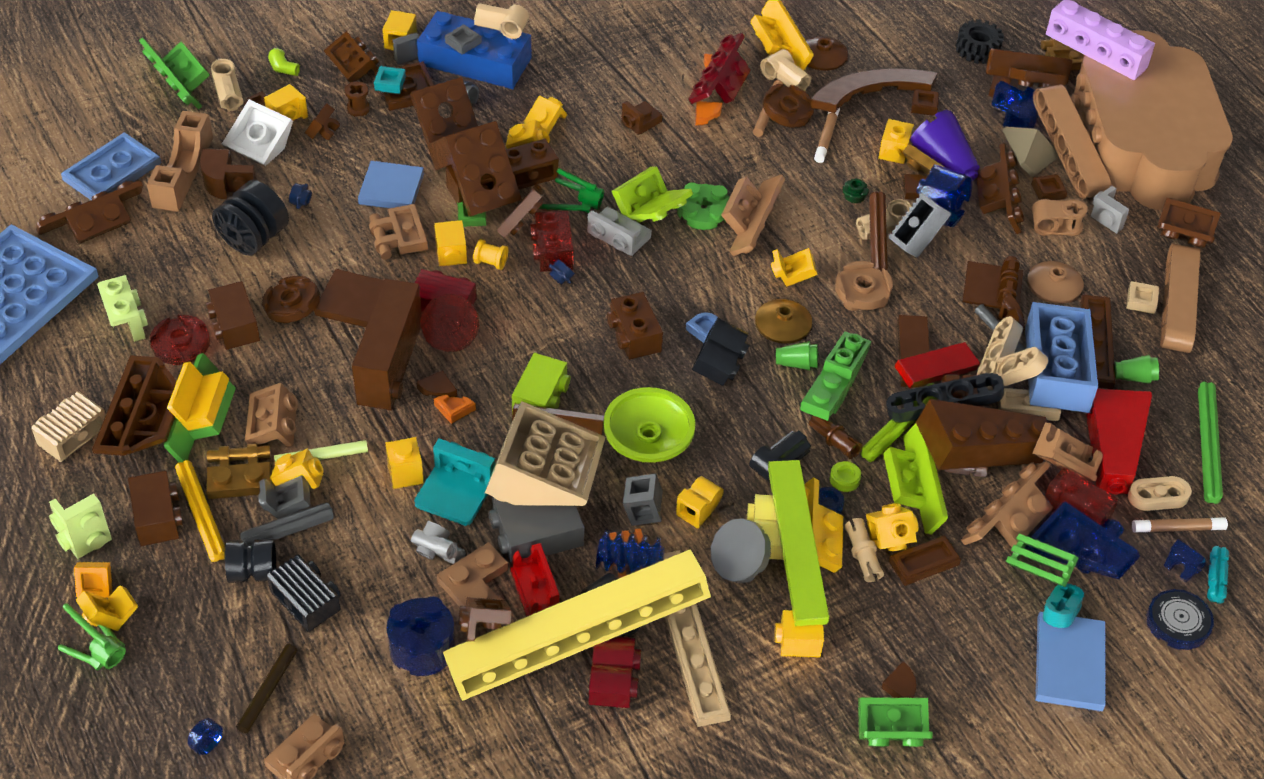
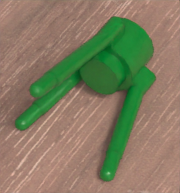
M559 168L557 169L558 174L575 183L560 178H555V182L579 191L578 201L582 202V205L542 204L539 208L589 213L591 208L599 210L604 197V189Z

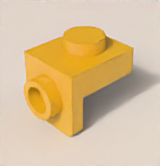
M539 95L524 123L537 119L540 125L550 133L558 118L565 119L568 114L562 108L563 104L553 97L546 99Z
M535 119L510 128L505 146L509 149L545 138L549 143L550 137L548 131Z
M809 248L785 258L782 257L778 249L772 251L774 262L771 263L773 273L776 278L781 277L786 287L818 275L814 257Z
M307 448L294 455L286 454L280 457L275 462L270 479L275 486H278L303 475L311 488L315 489L320 486L324 470L320 460L317 457H313Z
M121 585L116 588L108 599L85 590L76 599V602L83 611L82 617L88 623L95 627L101 625L116 631L123 626L138 608V604L127 588Z

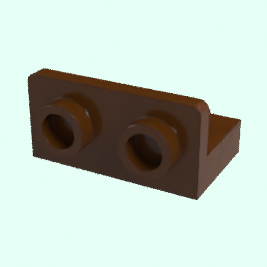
M347 31L324 50L326 55L350 83L359 80L371 68L374 72L379 70L376 66L379 60L370 50L365 53L366 45L358 36L353 39Z
M467 597L466 606H460L458 619L460 632L465 633L467 641L474 642L476 622H482V627L500 629L502 624H510L511 609L506 600Z

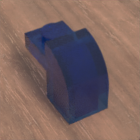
M1003 81L996 85L991 105L1006 112L1003 123L1004 128H1035L1039 114L1033 101L1034 89L1027 87L1024 91H1021Z

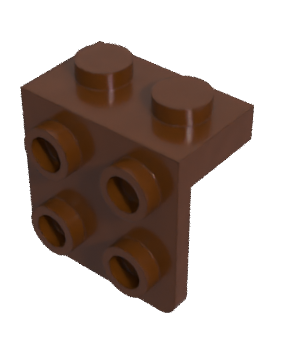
M1166 198L1156 229L1162 231L1160 236L1177 240L1179 236L1189 239L1188 244L1204 248L1206 244L1210 245L1214 242L1215 237L1213 236L1221 213Z

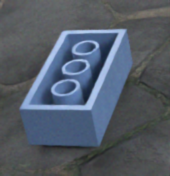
M1032 302L1025 326L1026 349L1037 347L1048 357V364L1039 375L1028 379L1030 405L1090 413L1098 389L1090 309Z

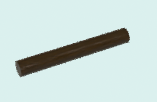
M286 644L236 725L240 732L248 734L297 653L298 650L295 646Z

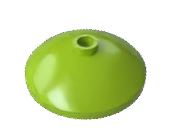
M643 387L622 393L610 403L604 415V433L610 445L623 456L640 462H661L678 456L690 445L695 433V418L689 405L678 395L660 388Z

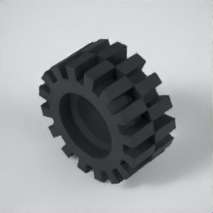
M973 20L968 21V24L965 22L959 29L956 42L957 53H960L959 56L962 58L966 56V61L970 62L973 59L976 64L979 61H982V64H987L990 49H1001L1004 34L1001 33V28L996 29V24L989 25L990 21L986 20L985 23H981V20H976V23Z

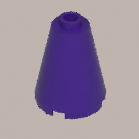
M951 110L940 111L934 114L937 119L931 123L928 120L924 121L914 131L910 138L911 145L949 169L958 184H969L977 178V172L980 168L956 116Z

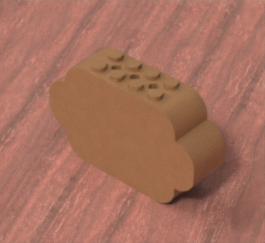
M1130 30L1155 43L1148 68L1135 80H1132L1084 55L1071 100L1109 175L1111 186L1117 188L1116 191L1130 192L1137 202L1155 210H1163L1166 198L1190 204L1195 191L1208 190L1217 183L1223 157L1233 141L1230 126L1206 62L1198 53L1183 47H1169L1166 40L1155 33L1143 30Z

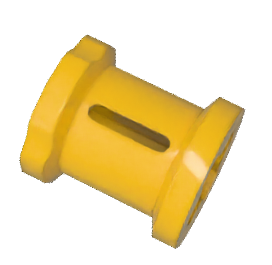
M480 239L474 250V263L480 264L483 262L495 266L497 270H502L508 258V246L502 245L498 247L487 244L486 240Z

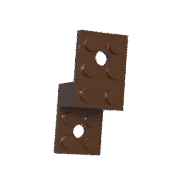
M462 77L410 93L435 170L452 165L469 217L522 200L497 121L478 126ZM441 103L447 104L451 109V115L448 118H443L438 113V107ZM484 174L491 176L493 179V186L490 190H486L481 186L480 180Z

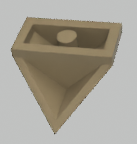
M1005 127L1002 129L1020 166L1032 178L1059 157L1054 146L1038 129Z

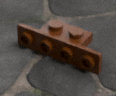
M992 48L989 52L986 74L1019 80L1018 85L1033 87L1034 83H1038L1040 88L1060 84L1065 86L1069 81L1073 60Z
M1005 143L999 144L1001 162L981 168L977 172L979 208L983 214L1006 207L1008 220L1015 233L1019 234L1022 233L1021 222H1024V215L1019 206V203L1022 202V197L1016 186L1020 184L1018 173L1014 168L1018 163L1013 150L1009 151Z
M141 180L135 183L133 181L124 182L117 187L118 190L107 193V191L100 192L94 195L91 201L83 204L75 202L66 207L64 212L59 214L52 212L42 216L36 226L38 235L68 224L77 243L81 244L129 224L131 219L122 201L142 193L143 184Z

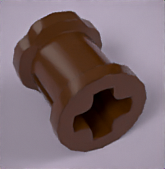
M357 81L347 84L344 89L345 95L348 97L347 112L354 117L368 114L370 106L366 98L368 95L367 85Z

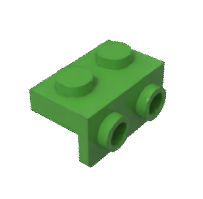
M858 698L859 740H868L869 746H889V740H903L904 747L924 746L923 740L933 739V732H929L928 698Z

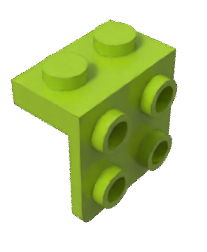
M657 166L646 169L611 191L621 214L636 220V222H642L647 219H652L653 222L661 220L668 215L667 211L685 205L687 203L686 199L693 195L691 189L667 191Z

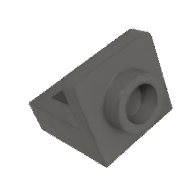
M303 475L278 486H274L265 478L260 481L259 503L265 511L270 512L277 519L291 515L311 506L309 483Z

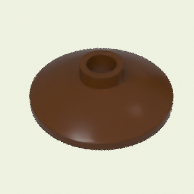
M815 36L805 40L814 54L807 65L808 67L816 70L830 71L838 69L846 63L848 50L840 41L827 36Z

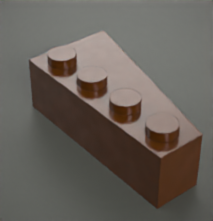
M929 399L916 421L938 470L1037 464L1044 461V459L1033 454L1045 422L1048 423L1044 416Z

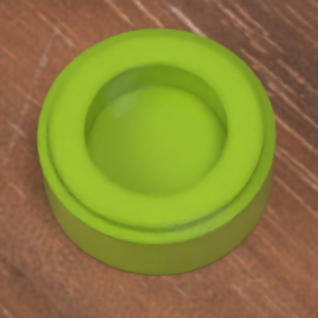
M841 461L832 467L830 483L835 489L841 492H851L858 488L861 480V470L857 465L852 462Z

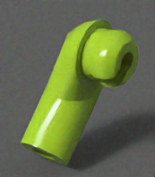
M271 49L268 54V60L273 70L279 73L298 76L300 64L288 62L282 49Z

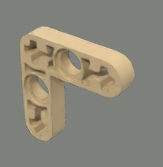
M1009 316L1001 320L995 327L976 375L985 373L998 374L1003 379L1004 386H1008L1039 375L1046 368L1048 357L1037 347H1031L1014 353L1023 327L1013 317ZM992 386L987 387L988 390H994Z

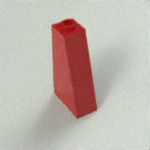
M1097 389L1090 413H1086L1090 444L1093 447L1092 458L1096 450L1103 454L1096 473L1097 492L1128 494L1136 476L1152 399L1151 392Z

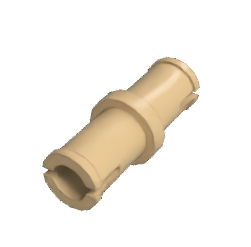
M854 518L852 520L855 527H852L850 521L844 526L853 546L851 552L853 557L858 559L864 580L866 582H875L876 579L873 574H876L878 579L884 576L876 556L877 547L875 542L869 538L864 520L862 518Z

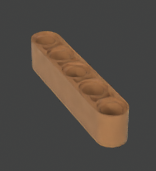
M1062 84L1036 89L1033 94L1035 108L1078 197L1086 199L1095 197L1100 191L1104 192L1111 186L1109 175L1067 89Z
M1173 243L1170 245L1166 260L1160 348L1184 353H1191L1196 334L1200 248Z

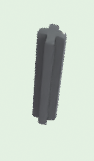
M325 502L242 531L240 537L249 546L253 544L255 539L277 540L332 520L334 518L333 510L330 504Z

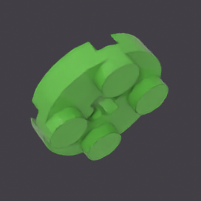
M697 183L685 185L684 189H691L693 195L686 199L687 203L677 208V214L680 219L682 216L687 220L688 226L700 230L717 228L718 223L726 222L721 214L730 197L727 195L728 191L724 186ZM701 205H707V208H701Z

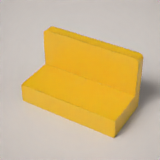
M191 362L184 363L168 403V410L188 431L213 426L229 382L228 376L223 371L203 376Z

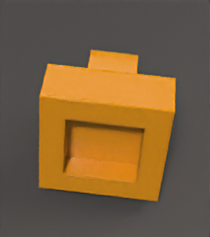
M110 562L76 563L74 567L76 597H79L85 590L98 596L109 598L113 592Z

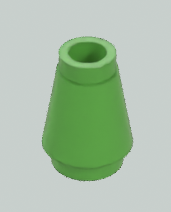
M810 341L776 348V365L811 370V367H818V345L810 344Z
M1145 355L1114 363L1115 379L1151 384V381L1159 379L1157 357Z

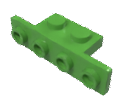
M142 37L139 40L145 48L142 53L152 63L156 61L153 66L162 76L168 75L165 79L166 82L175 91L180 90L177 95L186 105L192 103L200 109L202 104L192 94V91L210 76L208 71L182 42L162 58L156 49Z
M204 353L197 355L194 366L203 376L219 372L218 368ZM230 381L228 382L213 426L188 431L175 417L167 441L164 442V448L178 462L188 460L195 440L220 434L236 389Z

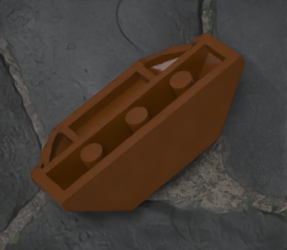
M130 355L92 448L93 453L125 456L167 441L175 420V416L168 410L167 406L177 381L165 367L160 357Z

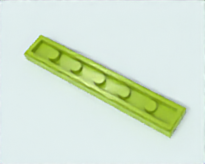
M800 460L770 461L768 472L795 626L828 624V608Z

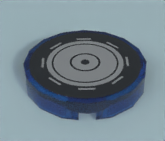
M1171 589L1160 592L1152 599L1146 613L1147 625L1152 634L1158 640L1161 638L1168 642L1167 645L1174 649L1190 650L1200 647L1209 638L1214 627L1213 613L1208 605L1197 595L1185 590Z

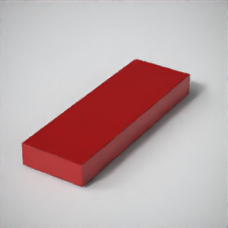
M966 342L900 359L894 367L909 389L940 381L945 375H961L975 371L981 363Z

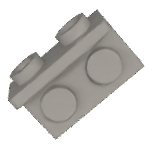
M608 206L599 214L593 210L588 213L587 232L630 256H633L651 238V229Z

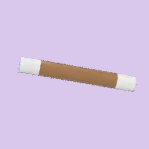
M840 107L836 113L828 112L814 156V160L818 163H822L825 160Z
M1225 517L1132 521L1134 533L1226 530L1228 526Z

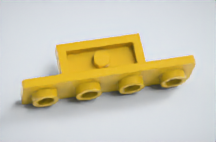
M768 0L761 11L763 16L754 15L750 22L756 36L760 38L768 54L772 55L781 49H785L793 57L794 64L804 71L813 58L812 50L782 1Z
M813 477L804 485L819 566L835 573L842 568L843 515L818 504L819 480Z

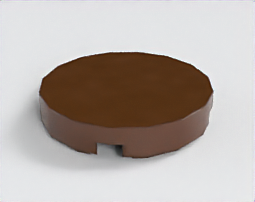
M784 84L771 86L763 99V107L766 114L773 121L786 127L798 128L806 125L814 113V109L811 107V97L804 90L794 85H790V87L783 86Z
M306 276L283 278L278 281L279 285L274 288L273 286L269 287L262 297V306L269 319L279 323L295 322L308 316L316 309L320 302V292L317 285Z

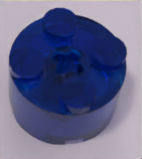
M934 164L927 178H922L919 181L916 193H924L952 213L944 225L954 227L959 223L966 211L961 209L964 201L969 202L973 181L966 174Z
M434 596L414 598L391 608L386 627L389 653L395 666L399 669L402 667L415 676H428L443 670L447 666L443 651L455 647L456 642L453 616L449 609L443 605L441 599Z

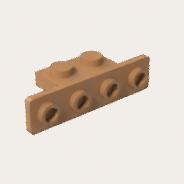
M782 174L763 181L759 190L756 189L747 176L737 181L721 214L727 224L737 234L729 251L732 256L749 253L755 248L756 241L765 227L767 217L773 210V204L781 192V187L785 181Z
M1045 461L1038 465L1030 463L1019 472L1021 477L1003 488L1001 491L1003 496L985 507L984 511L986 514L982 518L975 519L966 527L968 533L961 539V542L967 545L978 541L993 526L996 527L1011 547L1017 545L1018 540L1016 538L1019 533L1027 536L1053 508L1035 485V482L1050 467L1048 462Z

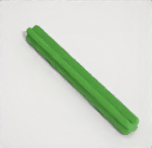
M1204 381L1200 383L1198 388L1204 500L1207 503L1219 504L1223 498L1216 386L1212 382L1207 383Z

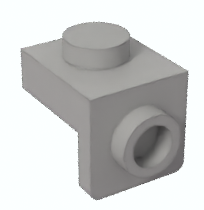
M1110 186L1104 192H1098L1092 201L1094 207L1090 217L1117 234L1124 227L1129 209L1114 199L1117 188Z

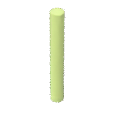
M366 440L308 450L313 457L323 460L368 452ZM300 451L274 455V460L276 462L286 454L294 455Z

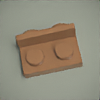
M282 383L250 393L245 441L248 444L257 443V445L279 439L286 447L293 446L298 401L296 396L289 392Z
M314 713L264 759L265 767L279 779H313L318 768L328 759L335 758L345 744L342 727L338 724H334L331 727Z

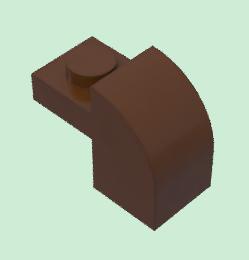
M202 149L200 168L204 187L210 195L219 199H227L229 192H236L249 180H257L254 165L232 164L230 150Z

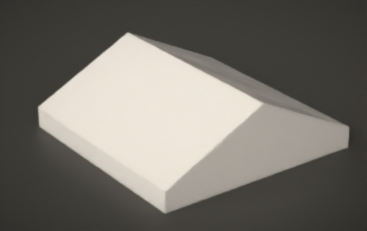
M248 100L222 142V145L267 166L285 149L293 121L282 114Z

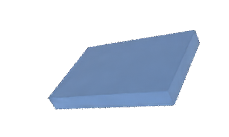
M124 132L62 172L61 176L64 182L92 200L91 198L100 192L107 191V193L118 190L117 187L124 182L136 181L154 169L156 165H160L161 159L159 155Z
M1040 611L1037 617L1035 701L1103 711L1105 708V621L1076 617L1069 627L1057 628L1047 624L1042 618L1043 612Z

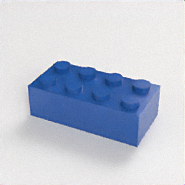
M436 11L417 40L418 62L424 61L426 67L513 89L531 60V34L522 32L519 38L509 39L499 30L475 25L474 20ZM464 24L481 36L482 43L462 55L445 43V35Z

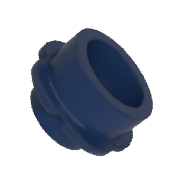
M295 183L291 189L289 203L295 205L296 209H300L302 205L308 206L310 203L312 191L309 190L307 183Z
M558 259L553 265H549V268L552 270L549 275L561 285L564 282L571 283L570 279L575 273Z

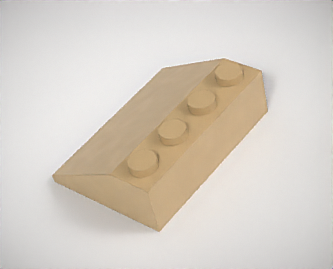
M521 401L506 435L485 493L493 496L498 501L508 502L513 505L585 506L606 437Z

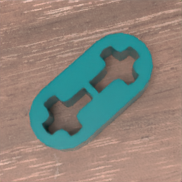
M1067 583L1066 587L1057 585L1046 600L1043 620L1053 627H1069L1081 610L1084 598L1083 590Z

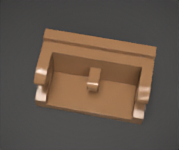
M1046 422L1033 450L1034 455L1074 477L1090 481H1096V473L1103 457L1102 452L1096 450L1092 461L1088 463L1093 450L1092 446L1081 442L1063 430L1056 428L1053 424Z

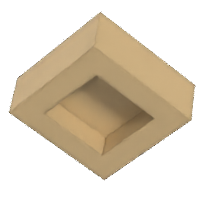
M1131 281L1128 288L1126 309L1155 314L1158 306L1159 286Z

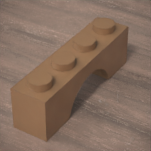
M182 111L174 127V144L167 166L156 165L147 182L152 208L179 212L200 168L202 149H209L213 140L209 114Z

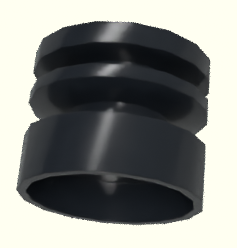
M249 180L233 193V197H229L213 210L212 219L219 235L229 246L244 255L252 256L269 242V238L276 236L288 225L289 215L283 201L275 191L262 182Z

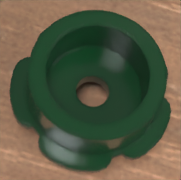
M860 179L848 180L842 188L845 199L851 203H861L869 194L867 184Z

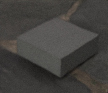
M464 24L445 35V43L462 55L482 43L481 36Z
M417 32L393 39L394 58L397 64L418 59L417 40L419 35Z

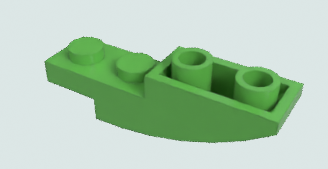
M844 331L826 358L822 372L802 400L800 410L826 421L829 420L832 413L836 414L863 364L872 341L862 338L858 334Z

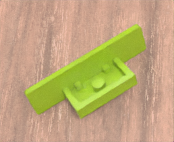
M915 423L903 436L905 450L889 447L883 453L894 503L919 509L924 531L926 534L932 535L947 521L948 514L935 462Z

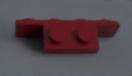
M743 33L734 36L730 34L721 40L719 49L711 56L710 64L702 71L701 79L692 88L693 92L688 99L691 104L710 97L714 89L725 104L735 99L751 71L746 61L743 60L737 51L745 38Z

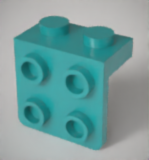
M438 438L433 447L435 467L415 497V507L465 526L470 525L488 496L485 491L495 467V458L490 457L484 452H476L462 447L458 443Z

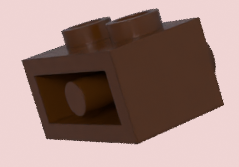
M644 292L611 299L610 312H607V321L609 327L615 329L618 346L621 350H625L628 359L662 352L663 331Z

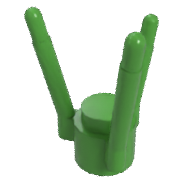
M68 603L63 605V609L94 639L89 646L92 656L62 644L58 646V650L89 663L96 670H100L102 666L106 669L115 667L125 655V644L115 636L110 628L98 625L104 633L100 634Z

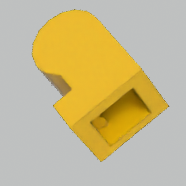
M700 476L688 490L684 489L677 496L676 515L699 529L718 506L724 489L705 477ZM689 507L696 512L695 515L690 514L687 508Z

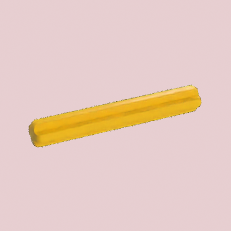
M189 460L178 462L175 466L176 473L209 558L213 562L224 560L225 546L192 462Z

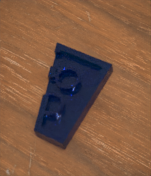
M1066 501L1030 537L1078 557L1075 567L1118 580L1140 558L1138 550ZM1026 545L1024 548L1048 559L1065 564L1068 563L1064 559Z

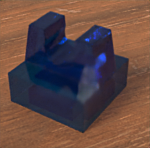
M1177 539L1170 548L1171 551L1164 563V567L1169 571L1176 564H1182L1185 570L1181 573L1180 579L1187 582L1196 573L1199 574L1206 565L1205 557Z

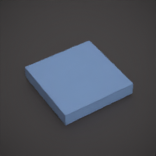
M371 161L358 195V204L382 208H395L415 204L424 176V167Z

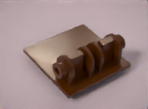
M1014 256L1007 257L1003 261L1002 266L968 261L962 302L975 305L983 304L987 307L1000 309L1003 298L1012 295L1020 306L1023 270L1019 269L1020 263Z

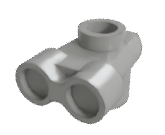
M431 521L427 522L423 531L417 529L412 535L411 542L417 546L416 552L430 560H433L435 555L445 561L454 564L466 555L465 550L457 547L456 542L448 540L450 532L447 529Z

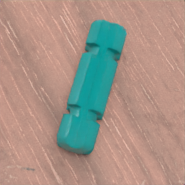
M1214 546L1210 552L1209 561L1211 564L1209 565L1208 586L1210 589H1208L1207 598L1210 602L1218 604L1224 603L1227 597V587L1225 585L1228 584L1229 564L1227 561L1229 560V551L1226 547Z

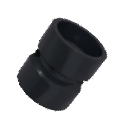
M255 539L251 546L243 540H230L226 542L225 572L228 583L248 581L250 576H253L256 582L268 581V573L277 569L274 539Z

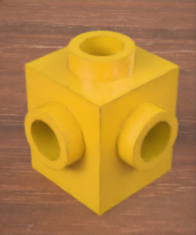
M899 503L883 505L882 511L866 514L869 538L875 542L877 548L899 551L906 549V544L917 542L916 532L919 529L917 518L911 510L901 507Z

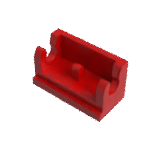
M541 543L532 545L531 555L527 558H522L520 552L516 551L513 555V567H510V572L526 617L560 603V594Z

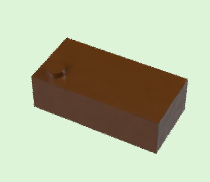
M385 278L352 364L357 405L392 410L395 400L401 398L403 390L402 380L422 326L419 284Z

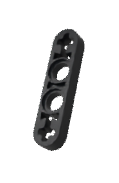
M985 373L896 392L889 396L886 401L888 416L895 422L916 420L926 406L922 401L927 397H936L941 401L973 406L992 404L1003 398L1004 383L998 374ZM992 386L994 390H988L987 387ZM977 388L978 394H974L973 389ZM959 390H963L968 393V395L962 399H957L952 396L953 393ZM914 401H917V407H914ZM903 405L904 409H898L897 406Z

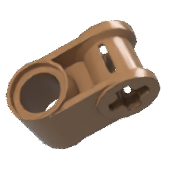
M1043 199L1033 204L1032 216L1034 229L1037 234L1043 236H1077L1083 231L1082 219L1087 214V206L1083 202L1074 199Z

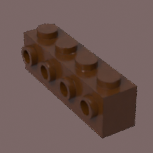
M546 138L506 149L519 190L558 178L559 158ZM452 165L446 166V186L457 205L460 202H463V205H465ZM484 174L480 180L481 186L486 190H490L493 186L492 177Z

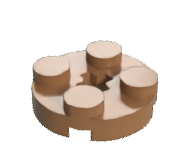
M856 261L845 265L843 271L837 274L835 283L837 296L844 302V307L851 311L884 308L888 304L893 287L890 274L883 268L882 271L875 269L874 263L867 261ZM859 283H864L867 288L860 287Z

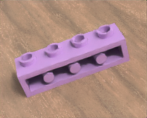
M1063 0L1052 10L1046 35L1132 80H1135L1148 68L1155 43L1071 0Z

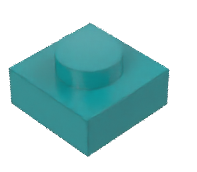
M380 66L374 81L375 91L400 94L406 78L405 69Z

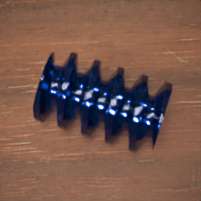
M605 530L599 540L596 570L599 569L603 562L605 571L610 572L616 563L618 573L623 574L627 565H629L630 572L634 573L639 571L640 567L643 569L663 561L665 548L662 547L660 537H656L653 545H649L648 537L644 535L638 544L633 533L630 534L627 542H624L622 532H618L615 539L611 540L609 530Z

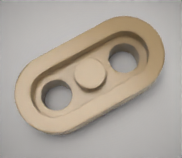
M1180 477L1144 478L1132 483L1128 492V500L1135 508L1143 511L1175 509L1184 507L1187 504L1192 490L1188 482Z

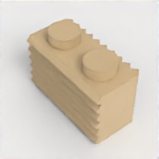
M76 391L75 395L65 398L57 406L56 410L53 409L51 413L40 417L33 424L32 431L36 443L43 450H46L47 453H50L51 456H54L55 459H58L59 462H62L99 433L106 416L105 410L80 391Z

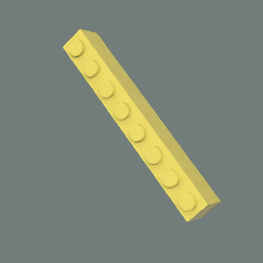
M690 549L519 619L500 629L476 637L474 642L467 641L443 651L461 700L471 698L710 598L706 576Z

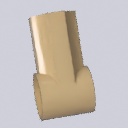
M479 3L476 8L474 22L475 25L499 30L509 39H517L521 36L529 20V13L520 5H512L509 9Z
M785 49L777 51L763 59L760 63L763 75L769 80L777 78L787 87L794 85L804 91L811 84L812 77L794 64L793 57Z
M218 59L212 63L211 71L213 86L217 92L220 106L227 109L228 112L238 110V107L243 105V98L236 77L235 65L229 59Z
M896 199L888 204L886 209L887 234H892V230L896 229L895 225H899L902 216H906L909 207H912L908 201ZM870 214L858 217L856 220L858 232L862 240L870 239Z

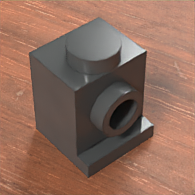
M656 473L626 478L623 506L631 526L662 521L660 511L663 490Z

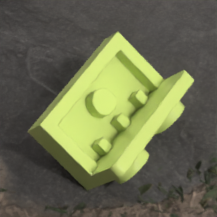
M126 275L98 282V289L110 325L117 326L128 323L134 342L146 339L143 327L148 326L144 310L137 309V306H141L137 290L130 289Z
M94 494L65 510L56 499L49 502L53 514L49 515V518L55 529L60 532L56 534V538L64 551L70 549L77 559L93 550L100 549L112 540L101 503Z

